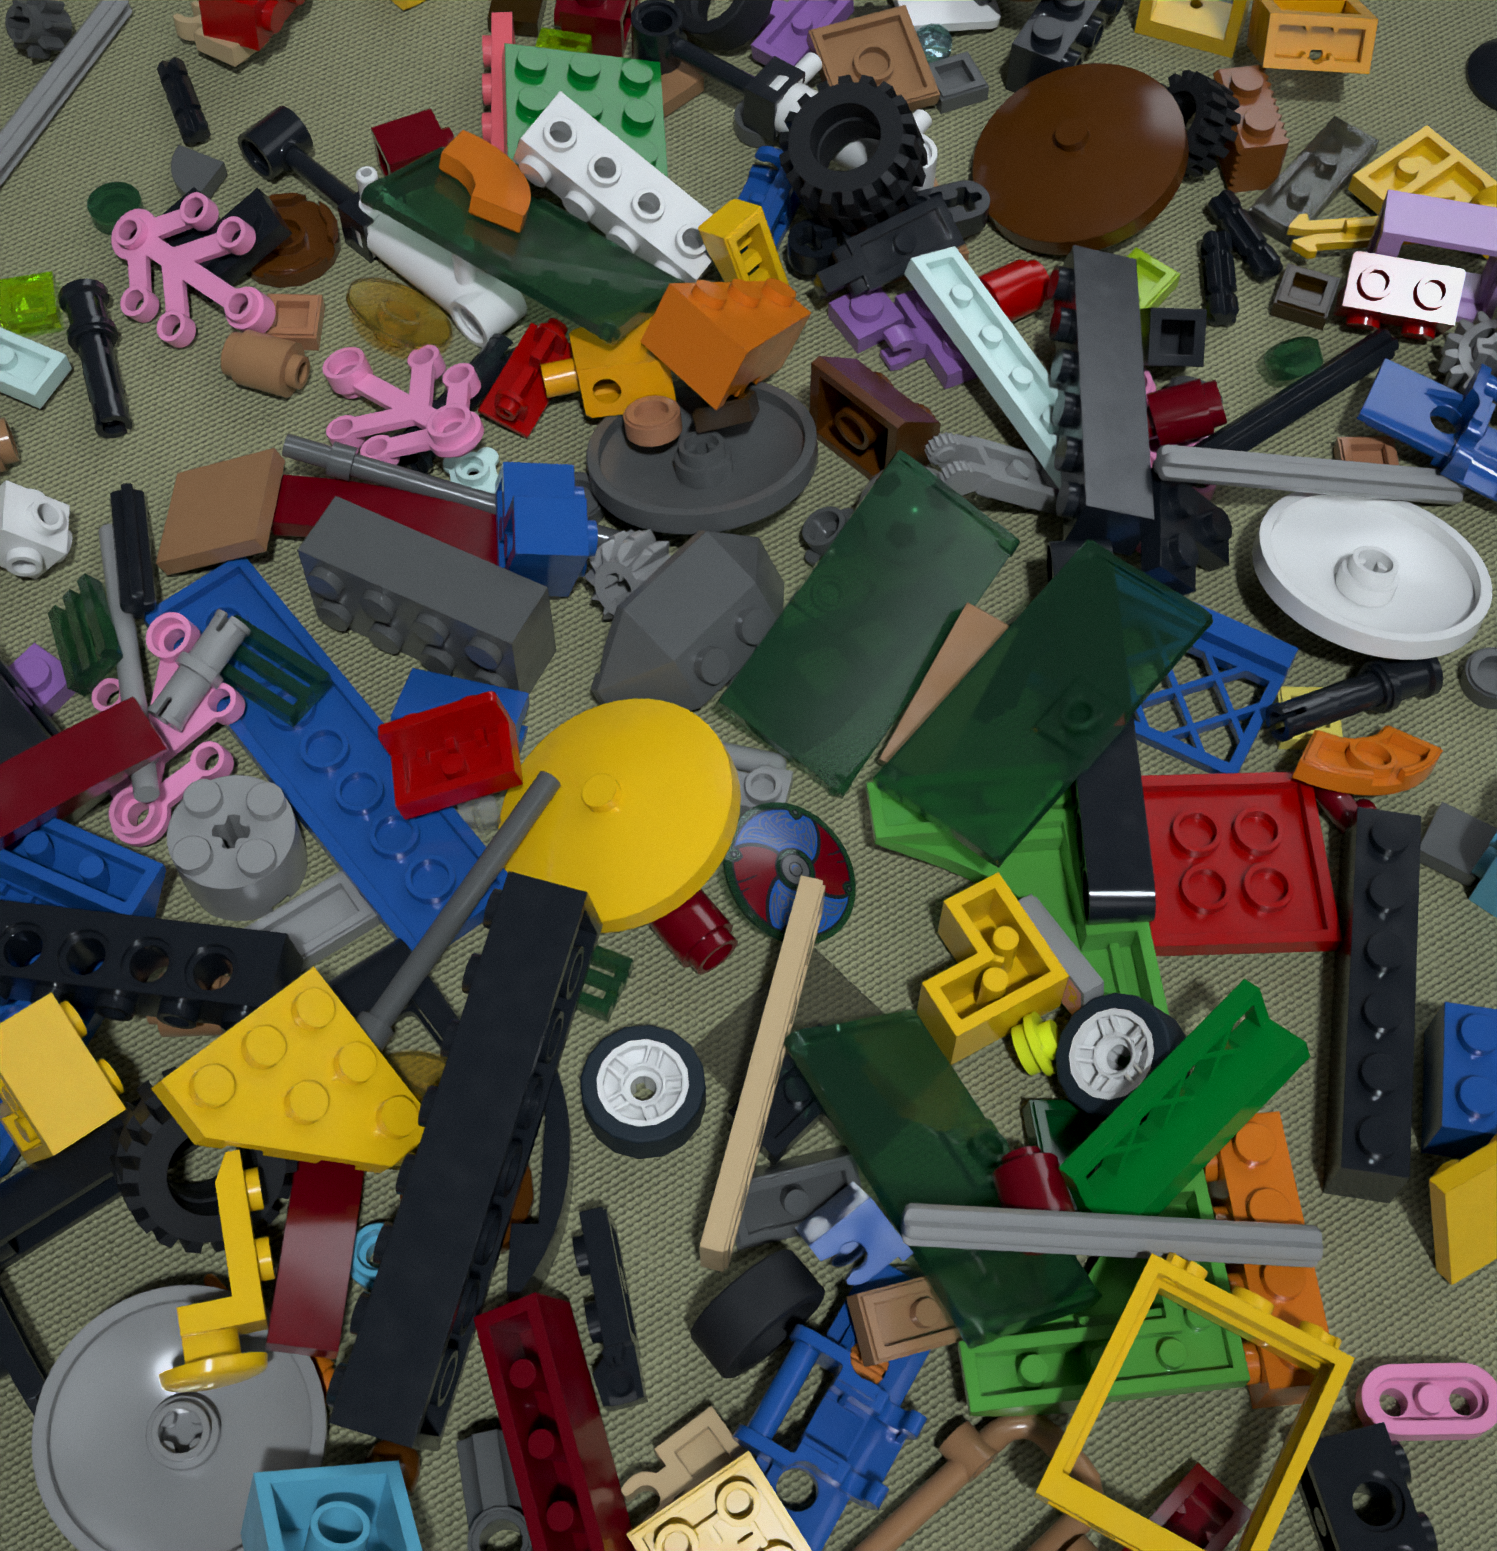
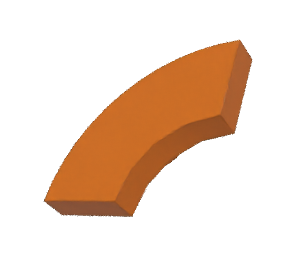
M462 130L442 151L439 169L459 180L467 188L471 196L468 210L471 215L520 233L525 225L531 200L530 186L525 175L520 171L516 163L497 147L472 133Z
M1385 725L1376 735L1355 739L1314 730L1292 777L1323 789L1347 794L1367 796L1395 794L1416 787L1425 781L1432 773L1443 750L1389 725Z

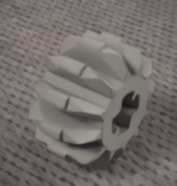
M631 529L627 532L624 530L608 537V541L597 547L596 555L589 557L592 568L584 577L595 586V592L590 600L600 601L604 607L603 620L613 619L617 606L671 557L669 555L670 541L656 542L651 529L638 530L636 532Z

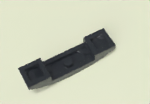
M558 1070L543 1115L545 1116L539 1224L511 1223L507 1277L509 1302L534 1292H539L559 1252L567 1226L574 1181V1154L568 1109Z

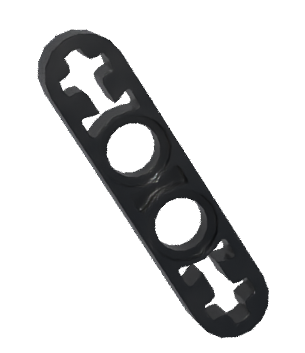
M964 180L915 192L917 198L910 207L904 203L898 207L901 213L941 194L963 238L980 232L986 226L990 196L982 185ZM886 216L878 221L881 223L889 218ZM820 217L803 220L790 229L787 246L788 262L794 270L801 274L816 275V273L836 264L831 252L841 247V244L851 238L849 232H845L841 223L833 230L824 226ZM860 224L858 227H866V225ZM833 236H838V237H839V239H838L839 246L837 245V237H833ZM805 244H812L813 247L818 251H812L811 248Z

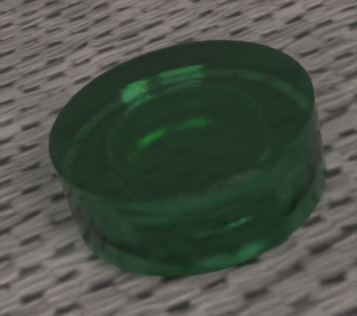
M125 182L103 184L97 187L87 200V209L93 225L97 230L108 235H112L116 222L125 213L133 209L145 210L139 191L131 184Z
M1309 336L1295 337L1282 341L1271 347L1263 357L1268 376L1274 381H1286L1305 376L1318 369L1324 362L1318 340Z

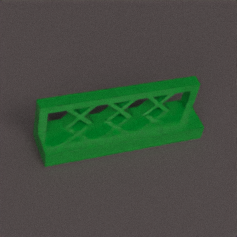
M1243 979L1058 1167L1078 1210L1087 1213L1158 1216L1311 1057L1304 1040L1269 1018L1259 987ZM1245 1015V1019L1232 1031L1234 1024ZM1195 1065L1193 1072L1186 1078L1188 1071ZM1149 1112L1147 1119L1140 1125L1141 1119ZM1103 1159L1101 1166L1087 1179L1086 1176Z

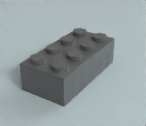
M334 497L297 550L316 614L326 625L338 631L350 629L368 637L376 647L387 653L397 654L401 652L419 660L431 672L448 676L453 675L462 679L530 694L556 653L548 587L340 497Z

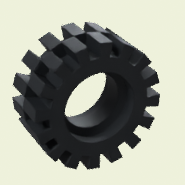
M1183 70L1182 76L1175 73L1168 77L1169 87L1164 84L1162 85L1177 102L1185 127L1189 119L1196 112L1194 121L1187 131L1189 154L1184 175L1186 178H1189V175L1196 178L1203 176V168L1212 171L1217 167L1214 159L1216 156L1224 159L1229 153V150L1224 145L1227 140L1232 142L1236 140L1238 133L1231 130L1232 125L1240 124L1241 115L1234 111L1240 107L1238 99L1232 96L1234 92L1228 87L1198 71Z

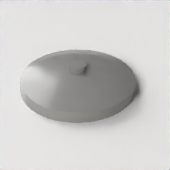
M201 1285L169 1286L139 1293L105 1310L74 1336L61 1352L42 1387L36 1406L32 1427V1461L41 1498L52 1520L61 1533L79 1551H244L240 1533L253 1473L322 1467L327 1443L328 1418L322 1384L310 1356L265 1350L268 1329L239 1335L242 1353H268V1367L264 1372L246 1381L222 1388L198 1392H169L162 1389L158 1375L166 1370L185 1364L177 1307L231 1297V1291ZM265 1307L269 1326L271 1311Z

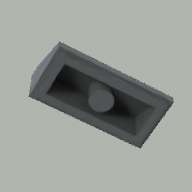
M842 1145L779 1160L775 1165L767 1163L755 1166L735 1241L738 1251L800 1236L795 1227L851 1182H854L862 1189L853 1151L847 1145Z

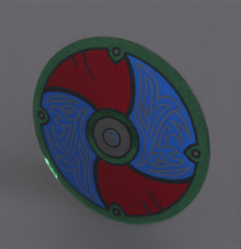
M770 802L760 804L747 810L739 817L734 838L723 859V867L729 891L745 917L766 935L783 942L799 880L802 875L823 880V885H825L824 911L815 944L821 943L838 933L852 913L856 896V881L850 857L834 831L813 813L788 803Z

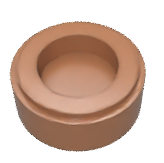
M657 395L642 397L632 402L623 413L626 436L629 441L639 446H661L675 440L682 432L680 407L677 402L668 397Z

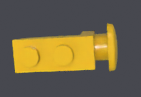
M240 1149L225 1152L215 1181L232 1296L177 1307L185 1364L166 1370L158 1375L161 1387L165 1391L184 1393L222 1388L251 1379L264 1372L268 1367V1353H242L239 1335L268 1329L261 1282L275 1279L269 1237L255 1239L251 1218L252 1211L264 1209L258 1167L244 1170Z

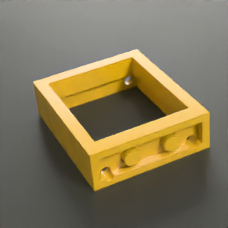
M1172 1252L1168 1253L1165 1260L1153 1253L1151 1254L1034 1497L1131 1551H1205L1069 1476L1158 1293L1315 1375L1235 1551H1268L1355 1358L1339 1350L1342 1340L1325 1332L1322 1327L1307 1321H1301L1299 1327L1296 1328L1271 1315L1274 1305L1267 1299L1238 1286H1235L1230 1294L1205 1281L1208 1271L1192 1260H1185Z

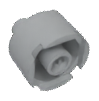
M230 775L212 780L199 779L185 789L183 799L174 810L169 821L167 846L171 859L187 891L204 910L220 919L230 921L254 920L273 911L272 906L279 903L287 895L290 899L298 891L307 870V850L291 805L279 786L256 777Z

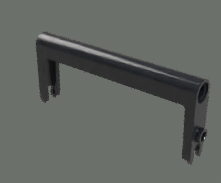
M397 938L326 983L356 1020L361 1011L369 1013L412 951L401 938ZM427 975L393 1025L408 1016L415 1017L438 1048L441 1049L442 1039L452 1018L458 1019V1017ZM139 1097L135 1101L131 1102V1104L136 1106L142 1100V1098ZM119 1115L113 1117L58 1154L32 1163L0 1183V1275L12 1264L122 1196L111 1172L109 1156L115 1155L109 1143L112 1128L124 1127ZM187 1138L175 1150L168 1166L200 1146L194 1145L191 1139ZM0 1281V1379L7 1375L11 1376L25 1403L35 1416L40 1393L49 1374Z

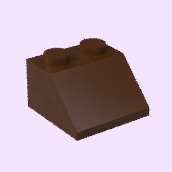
M818 356L811 362L809 413L816 426L817 440L869 480L891 465L905 462L922 463L925 465L930 463L924 451L926 449L925 445L929 443L928 440L933 439V436L939 435L941 423L936 420L934 414L926 406L919 403L915 404L894 388L891 381L880 372H873L857 359Z

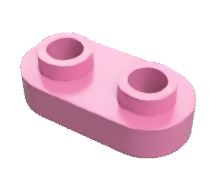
M1469 1363L1386 1364L1374 1369L1360 1383L1355 1396V1407L1357 1415L1365 1427L1384 1422L1391 1441L1471 1440L1483 1435L1497 1423V1382L1484 1369ZM1450 1394L1461 1395L1467 1400L1470 1407L1469 1415H1460L1452 1409L1449 1402ZM1381 1395L1392 1396L1398 1401L1401 1408L1400 1416H1390L1382 1410L1379 1402Z

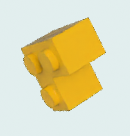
M999 872L943 901L938 934L958 964L922 982L917 1014L951 1066L1010 1034L1012 1027L1023 1023L1025 1015L1035 1011L1040 1016H1043L1060 1007L1069 975Z
M52 992L0 1023V1098L3 1101L0 1103V1122L28 1165L58 1154L126 1110L118 1097L124 1093V1088L118 1075L106 1060L101 1058L95 1061L82 1041V1038L87 1035V1030L81 1017L69 1002L63 1001L59 1004Z

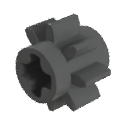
M12 1L13 4L9 7L6 14L5 25L9 37L14 41V48L26 49L28 57L50 59L51 50H63L64 45L68 43L72 34V22L69 14L64 10L65 4L63 1Z

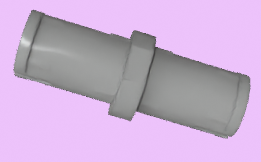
M221 609L216 610L214 617L190 652L182 651L175 660L179 666L153 704L147 708L151 715L166 725L170 723V727L178 732H182L184 725L210 687L217 689L224 679L220 673L243 640L251 633V630L234 616L227 618V612Z

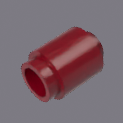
M1200 378L1146 394L1149 403L1147 406L1149 441L1159 439L1160 447L1163 445H1178L1215 434L1214 428L1227 424L1216 379L1201 383Z
M702 889L674 911L648 924L684 967L692 966L700 975L712 971L723 963L738 944L736 938L731 934L733 925Z
M1027 1146L1015 1149L1001 1158L1002 1166L997 1168L992 1174V1180L1001 1208L1076 1212L1067 1185L1058 1169L1060 1164L1055 1154L1041 1153L1039 1147ZM1023 1252V1254L1029 1255V1256H1035V1255L1046 1254V1253Z

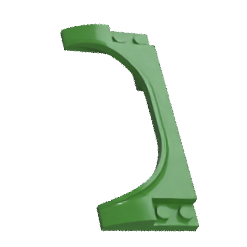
M1068 764L866 783V794L876 845L944 868L974 883H978L999 872L1017 900L1030 894L1038 898L1103 979L1104 996L1112 993L1139 996L1169 1015L1149 922L1087 925ZM1131 1055L1127 1058L1120 1056L1117 1064L1124 1069L1129 1064ZM1204 1169L1158 1215L1159 1217L1215 1220ZM1099 1256L1091 1272L1076 1291L1051 1314L1032 1326L1008 1336L959 1341L957 1346L969 1416H1026L1074 1413L1149 1259ZM1194 1261L1208 1271L1205 1281L1231 1294L1225 1263ZM1157 1293L1101 1410L1106 1403L1245 1387L1250 1381V1375L1241 1337Z

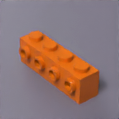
M1280 1111L1256 1113L1203 1168L1215 1220L1305 1225ZM1225 1263L1231 1293L1235 1286L1250 1290L1274 1305L1271 1315L1296 1328L1299 1327L1301 1321H1307L1322 1327L1325 1332L1329 1333L1315 1267ZM1241 1337L1250 1375V1381L1246 1385H1248L1252 1409L1302 1404L1315 1375Z

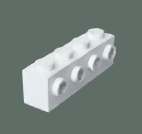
M560 91L520 138L513 158L519 164L520 171L534 185L539 187L546 186L560 197L564 207L576 219L582 222L590 221L605 233L607 241L617 252L626 257L633 256L650 270L651 277L662 288L667 289L669 283H696L714 263L698 230V227L713 214Z

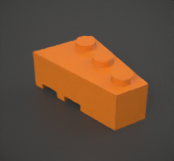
M768 278L766 281L733 279L732 282L697 280L696 283H669L640 342L717 411L724 406L730 395L740 396L744 393L750 382L758 384L782 368L811 312L795 299L796 292L789 285L774 278Z

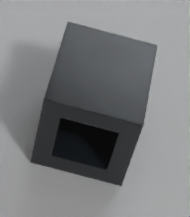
M1155 307L1140 309L1144 366L1204 367L1207 309Z

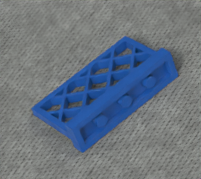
M1115 567L1123 632L1134 628L1148 634L1154 649L1152 652L1126 659L1128 671L1159 662L1169 687L1168 689L1138 698L1129 676L1132 708L1136 719L1134 720L1136 739L1209 774L1239 773L1266 719V709L1274 703L1281 686H1283L1292 668L1299 648ZM1053 625L1050 627L1036 665L1040 657L1056 653L1054 641L1049 642L1053 635ZM1161 641H1164L1170 644L1171 646L1164 648ZM1186 653L1202 658L1209 676L1178 685L1169 659ZM1217 666L1226 669V671L1219 673ZM1032 673L1026 690L1061 705L1059 681L1051 682ZM1244 677L1266 687L1259 703L1234 710L1224 683ZM1214 687L1224 714L1193 723L1183 696ZM1174 700L1183 727L1164 733L1149 727L1143 709ZM1251 718L1243 733L1239 721ZM1229 724L1237 744L1230 762L1228 763L1206 753L1198 734ZM1188 737L1191 745L1180 740Z

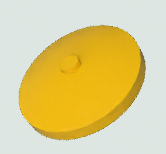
M639 698L618 700L593 707L572 717L549 733L531 751L521 764L523 784L507 790L498 826L499 830L540 771L553 775L560 782L561 787L504 868L507 873L511 871L588 892L603 924L600 933L620 932L649 924L664 917L693 897L711 878L723 861L737 829L741 805L740 783L733 759L711 727L699 716L686 708L662 700Z

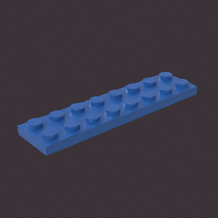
M246 557L227 561L157 604L155 610L145 612L143 620L147 628L158 616L164 613L176 612L185 616L202 634L214 617L216 610L221 609L227 612V618L234 616L251 630L249 636L243 640L220 673L224 679L222 683L233 687L245 700V710L240 719L224 726L266 779L281 788L291 805L293 813L339 871L344 872L375 912L378 920L394 940L401 938L409 949L413 951L485 850L486 846L453 806L407 820L403 818L395 806L391 756L378 739L377 727L384 723ZM184 637L175 643L173 650L181 645ZM230 696L220 700L217 705V712L227 708L230 703ZM504 868L449 945L483 922L490 894L495 888L503 890L508 874Z

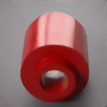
M1018 259L978 276L1011 323L1040 310L1043 302L1049 300L1047 289L1050 278L1043 265L1036 260L1025 261Z

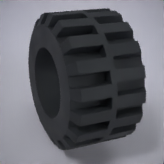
M851 75L838 76V84L829 86L826 80L816 85L819 92L814 96L810 97L805 93L797 101L801 109L798 113L789 111L784 121L789 131L780 132L779 145L784 153L780 154L779 157L786 177L806 211L814 219L820 217L826 227L835 230L838 224L841 223L845 232L857 233L860 224H865L867 229L879 224L878 220L886 216L891 218L899 214L898 207L903 203L910 207L917 198L913 187H923L926 174L922 166L928 165V159L923 145L925 142L904 97L901 94L897 96L893 86L885 81L877 87L874 78L866 75H861L859 82H853ZM860 138H872L880 141L873 156L860 167L848 171L828 169L834 154L846 143Z
M175 1066L165 1071H162L163 1077L165 1078L167 1075H169L171 1072L177 1069V1067ZM147 1080L136 1089L142 1100L136 1106L126 1101L124 1103L126 1110L118 1114L124 1127L112 1128L109 1143L115 1155L109 1156L111 1172L117 1182L116 1185L137 1224L146 1234L152 1230L159 1243L172 1248L179 1239L185 1252L201 1254L203 1243L210 1242L215 1252L223 1251L225 1246L215 1187L217 1175L207 1181L196 1184L177 1183L167 1178V1169L172 1155L179 1145L189 1137L151 1088L153 1086ZM236 1147V1150L240 1149L244 1170L258 1167L264 1209L251 1212L252 1224L254 1226L262 1218L271 1224L280 1213L274 1204L277 1197L289 1199L292 1183L285 1173L297 1172L298 1161L264 1156L263 1151ZM253 1227L254 1237H255V1236L258 1235V1233L256 1232L255 1228Z

